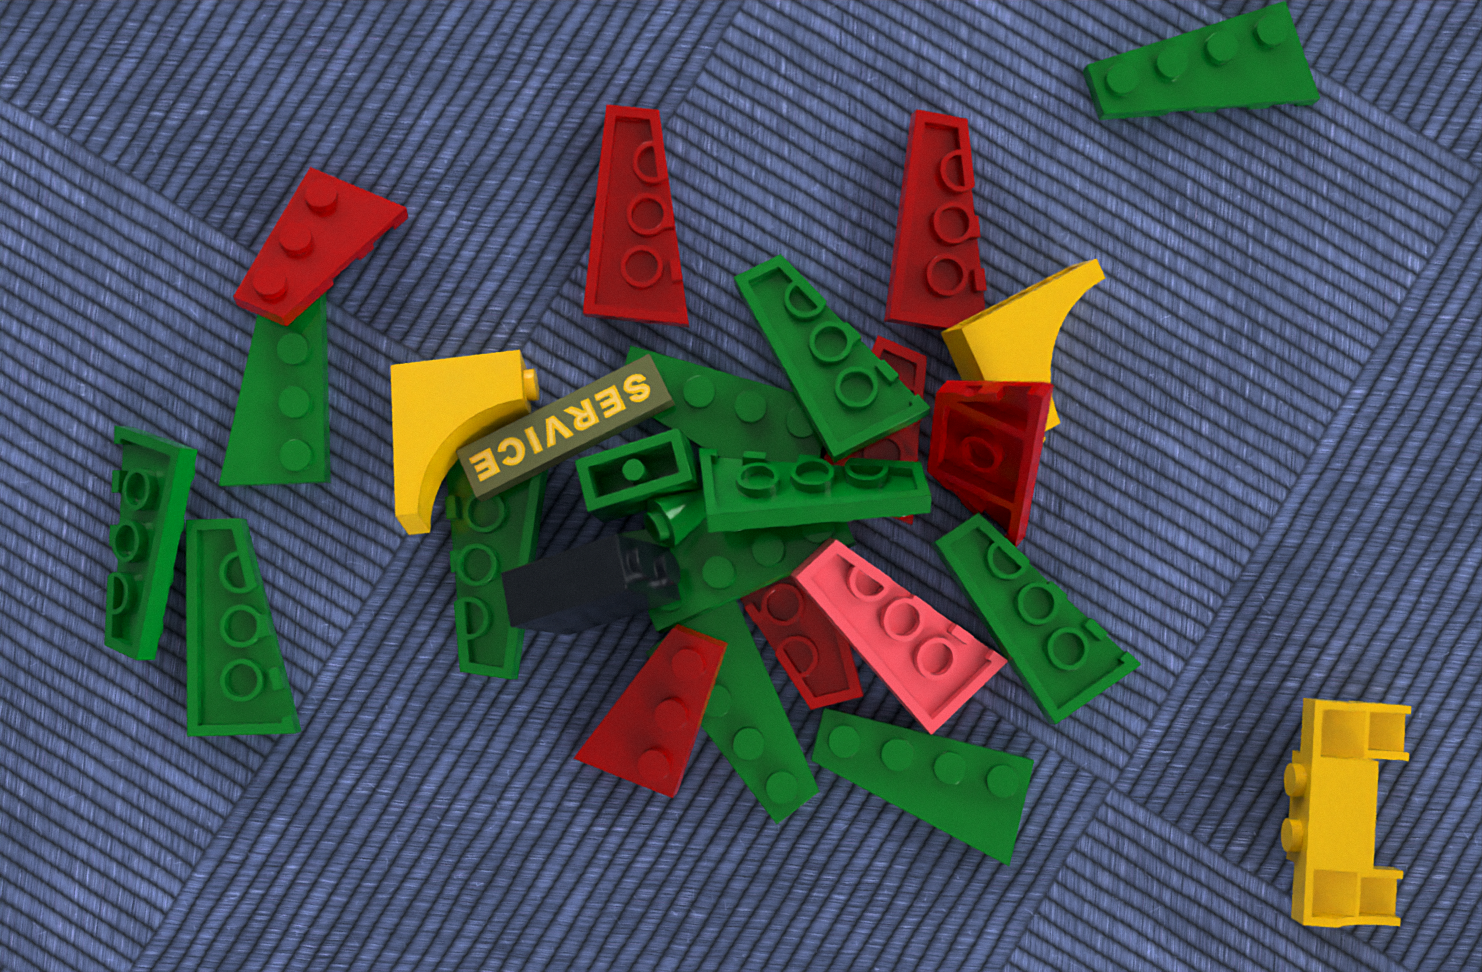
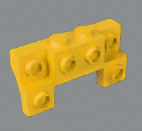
M1303 698L1300 751L1292 750V763L1286 766L1284 773L1285 792L1290 796L1289 818L1284 819L1281 827V843L1284 851L1287 852L1286 859L1294 862L1291 918L1300 924L1332 928L1349 925L1400 926L1401 918L1395 915L1397 879H1403V871L1395 867L1374 866L1379 761L1372 759L1409 761V753L1404 752L1405 717L1406 714H1411V706Z

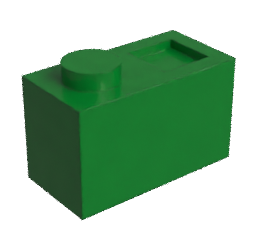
M679 428L575 460L587 511L603 523L647 510L646 503L650 498L697 489L703 490L691 442Z

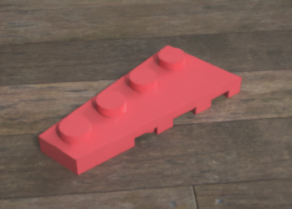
M828 538L790 573L791 577L922 729L931 735L1008 662L1007 659L975 639L973 635L938 613L929 604L901 587L892 578L836 539Z

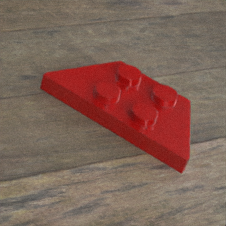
M947 380L936 392L927 472L946 489L954 492L961 503L974 515L977 513L981 514L985 510L1007 531L1004 537L1017 548L1026 536L1054 385L1044 381Z

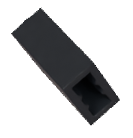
M619 534L501 573L510 627L571 635L681 600L678 589L681 577L680 568L670 548Z

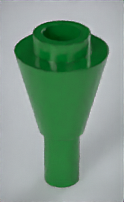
M697 489L650 498L646 503L647 512L643 514V522L650 537L656 543L662 541L667 547L674 548L706 519L703 490Z

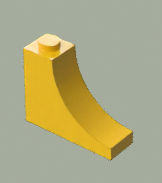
M1097 258L1070 265L941 332L962 381H1044L1051 383L1052 353L1064 319L1085 292L1105 279ZM1053 397L1051 398L1045 431L1061 423L1055 409Z
M520 350L390 365L395 517L408 535L430 533L433 504L443 479L458 460L456 451L530 414L531 401L539 400L535 368L527 369Z

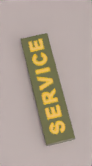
M647 354L457 450L456 453L476 498L484 502L674 406L675 403L650 354Z

